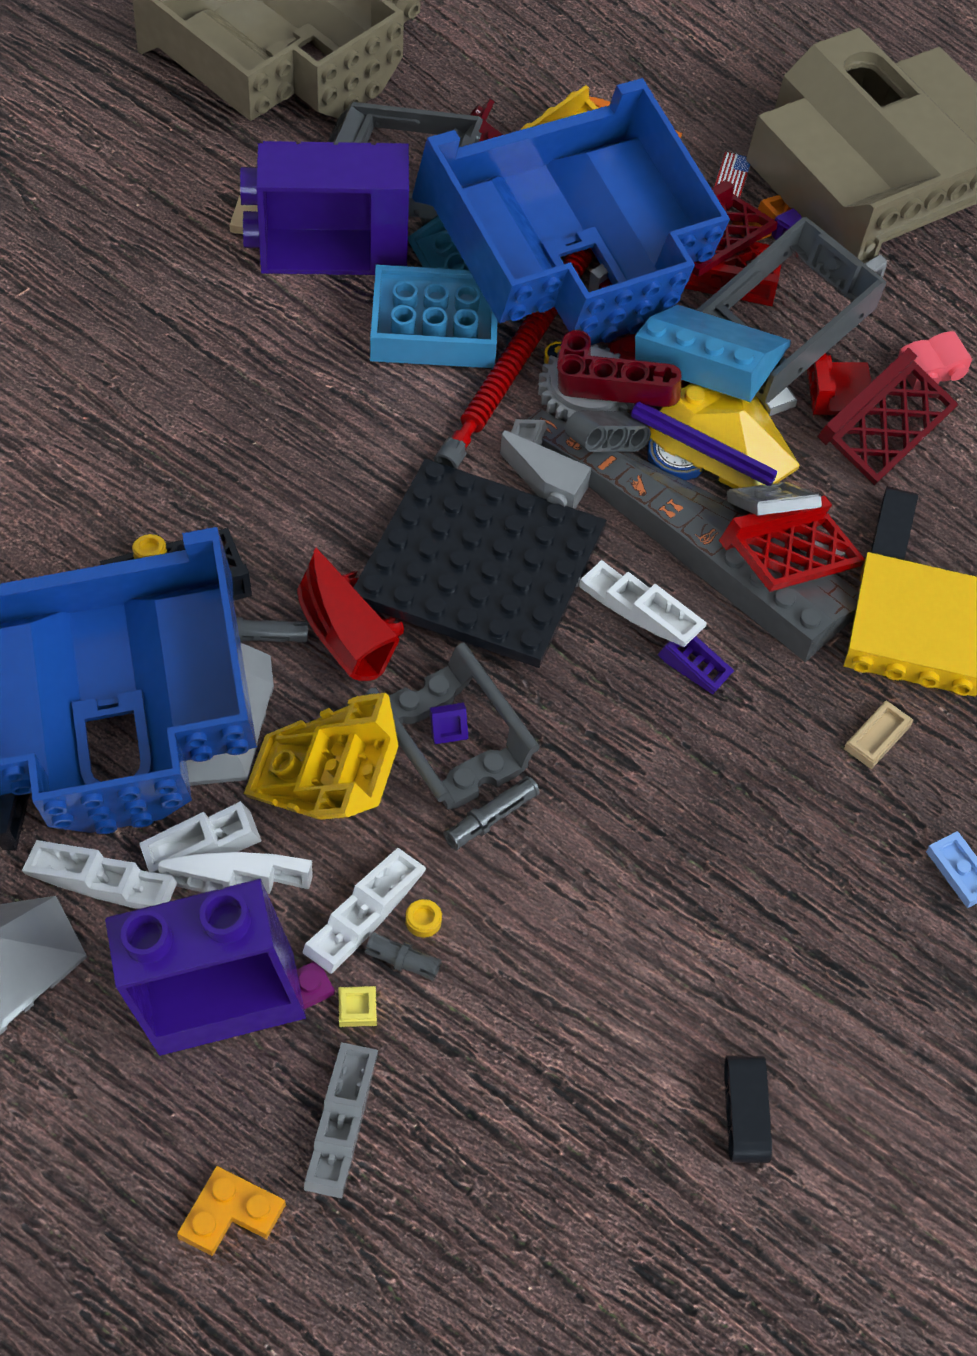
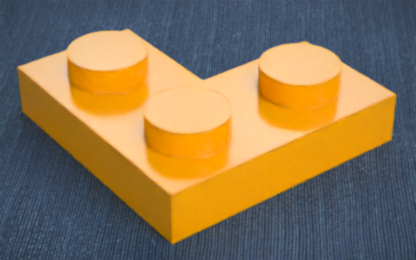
M216 1166L177 1233L178 1239L211 1256L214 1255L232 1222L267 1239L285 1208L286 1201Z

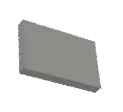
M789 482L775 483L771 486L759 485L735 488L727 491L728 503L756 515L822 507L821 495Z

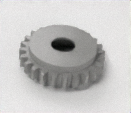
M596 344L591 347V356L620 359L621 354L617 353L614 355L610 352V348L601 349ZM558 350L557 357L551 355L548 364H543L542 373L539 374L538 395H541V404L547 405L546 412L549 414L555 413V418L567 422L573 413L581 410L632 411L634 403L563 395L558 389L557 362L560 350Z

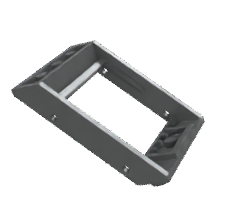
M352 102L338 117L328 142H334V145H338V142L367 143L374 127L436 135L455 130L460 138L459 147L479 141L482 134L479 130L483 119L473 115ZM409 193L408 216L434 219L438 215L433 206L414 202L412 198L413 193Z
M803 217L697 309V311L747 326L729 309L792 254L797 256L851 301L845 309L789 358L785 359L782 357L756 393V396L764 403H769L870 315L877 308L887 283L881 276L807 217Z

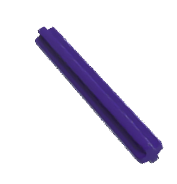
M637 402L631 412L632 418L767 486H771L777 476L775 469L648 405Z

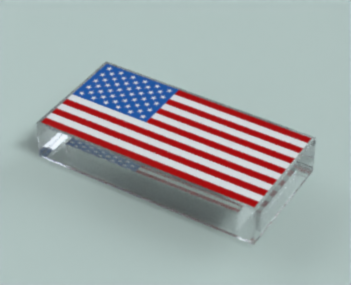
M725 151L714 186L727 180L735 185L733 194L741 199L751 165L746 160L747 156Z

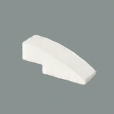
M240 801L209 817L202 812L140 842L139 845L148 871L159 873L158 866L160 860L195 854L239 852L261 842V838L251 812Z

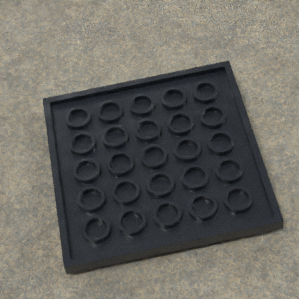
M425 458L358 578L354 589L375 611L540 668L580 583V579L583 577L605 530L607 520L568 506L564 507L560 504H553L548 502L547 499Z

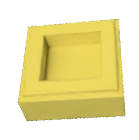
M376 986L338 987L339 1027L377 1026Z

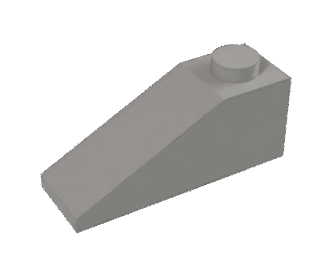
M506 430L502 433L500 455L537 496L547 499L548 502L553 504H560L564 507L568 506L575 509L589 487L591 467Z

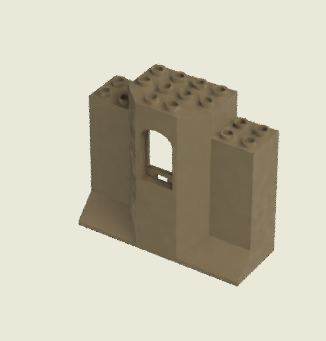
M132 0L138 52L143 54L155 48L161 49L250 121L261 114H265L269 109L283 100H287L294 93L316 111L337 119L352 102L366 103L376 98L383 91L403 58L404 23L416 17L420 13L421 0ZM310 42L327 56L316 61L303 51L301 47Z
M860 28L843 32L840 35L813 44L784 75L775 109L763 112L757 117L746 160L791 209L794 208L802 217L810 219L859 260L866 263L878 256L882 243L977 204V83L940 46L895 63Z

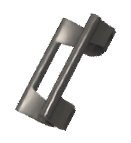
M465 643L456 646L447 667L424 678V688L419 691H413L405 687L389 695L398 744L438 802H442L447 810L459 808L478 798V788L482 784H492L497 788L516 778L528 768L532 755L540 748V745ZM474 678L509 727L506 748L500 751L488 750L450 770L447 778L441 781L402 723H417L430 716L431 707L452 704L455 696L459 695L469 685L471 679ZM373 687L369 689L365 693V695L377 694L380 692L376 687Z

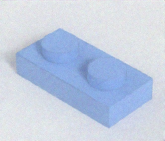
M956 831L929 845L926 853L966 908L977 904V856L960 833Z

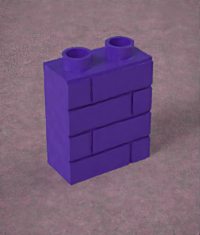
M263 141V143H258L257 167H241V205H257L258 211H243L244 248H260L261 274L375 275L376 265L407 266L409 144L376 143V145H371V143L338 142V145H334V142H301V144H296V142Z
M261 878L225 887L224 889H217L106 917L105 922L115 986L159 1056L306 1019L293 950L285 936V932Z

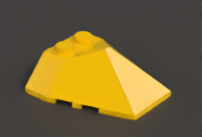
M690 383L681 389V398L676 405L662 407L660 412L775 469L777 476L773 484L779 483L799 469L798 461L756 395L751 402ZM647 426L651 431L650 439L665 452L673 456L677 455L693 463L692 465L699 468L700 472L702 469H705L719 476V482L733 489L765 485Z
M386 693L356 696L348 700V706L334 712L330 708L320 712L321 717L305 723L303 720H299L266 734L244 794L248 798L319 820L350 817L379 806L399 746L389 696Z

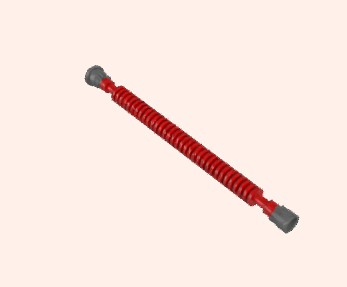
M591 248L568 254L563 263L571 262L581 278L595 257V254ZM555 307L546 312L538 311L526 316V319L461 415L460 421L463 426L460 430H456L452 437H448L434 457L435 462L456 469L459 467L467 454L465 450L471 442V435L473 432H481L558 314Z

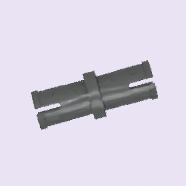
M375 932L370 936L365 950L366 955L386 961L394 965V969L402 972L404 969L430 981L435 980L440 969L438 965L442 962L440 958L413 949L410 943L404 942V944H401Z

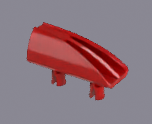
M316 547L302 581L297 588L298 600L304 616L321 642L352 679L358 681L376 680L384 673L399 643V636L404 632L403 622L394 623L396 618L392 616L382 620L354 589L358 578H355L358 571L341 575Z

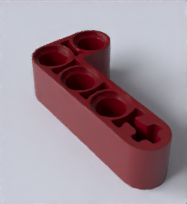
M572 330L564 335L557 362L558 389L563 395L634 404L641 402L645 405L670 407L680 401L682 375L680 369L675 365L591 356V340L586 332Z

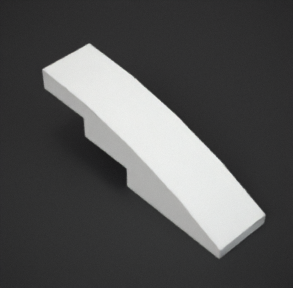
M602 560L580 579L579 587L609 609L647 631L683 647L706 627L707 622L657 584L649 588L631 573L627 572L622 576Z
M36 840L22 869L25 875L57 887L135 909L169 902L177 885L172 875L142 871L134 862L104 858L100 851L96 849Z
M397 848L355 885L353 894L330 914L328 924L305 943L303 954L332 974L400 903L423 875L426 867L401 849Z
M226 852L195 854L160 860L158 866L160 874L172 875L174 877L177 887L203 893L260 878L267 894L271 893L274 882L309 889L313 877L312 860L264 853Z

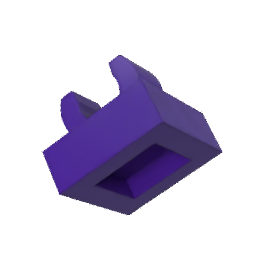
M464 702L430 708L431 731L434 744L469 739L467 712Z

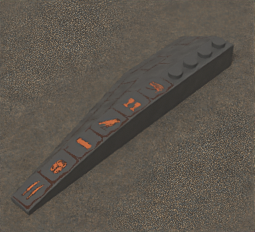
M539 409L526 419L545 420L547 429L542 437L541 446L591 467L589 488L804 662L809 660L854 619L859 592L838 575L832 574L769 592L736 548L725 550L719 539L732 519L752 513L728 503V501L677 476L667 473L629 452H590L567 436L565 433L566 421L555 418L556 416L542 409ZM775 538L771 539L770 542L785 548L784 542ZM749 544L753 551L762 554L761 548ZM792 546V551L805 556L800 549ZM769 552L768 557L783 563L784 558ZM790 561L791 567L804 571L805 567ZM767 568L775 579L781 578V573Z

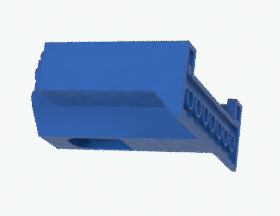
M643 78L617 85L608 106L459 147L460 138L455 130L427 137L412 194L414 202L434 207L499 324L509 320L518 321L528 314L538 311L546 312L555 307L568 331L581 330L586 332L590 336L591 345L600 342L608 343L615 340L618 336L628 333L636 334L650 316L677 304L695 267L694 262H705L714 256L730 221L726 211ZM591 248L600 265L603 264L608 271L607 276L612 285L588 292L572 263L564 264L560 257Z
M218 527L182 533L185 550L0 584V795L9 793L26 795L32 793L34 805L46 825L50 828L110 834L120 827H147L153 821L164 819L192 801L187 760L203 762L210 760L214 755L225 753L240 755L246 753L249 749L257 748L233 600L232 574ZM134 713L141 761L139 770L134 776L101 782L94 778L92 774L86 722Z

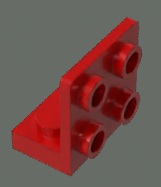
M826 353L807 369L813 415H837L871 383L869 364L867 362H832L831 355Z

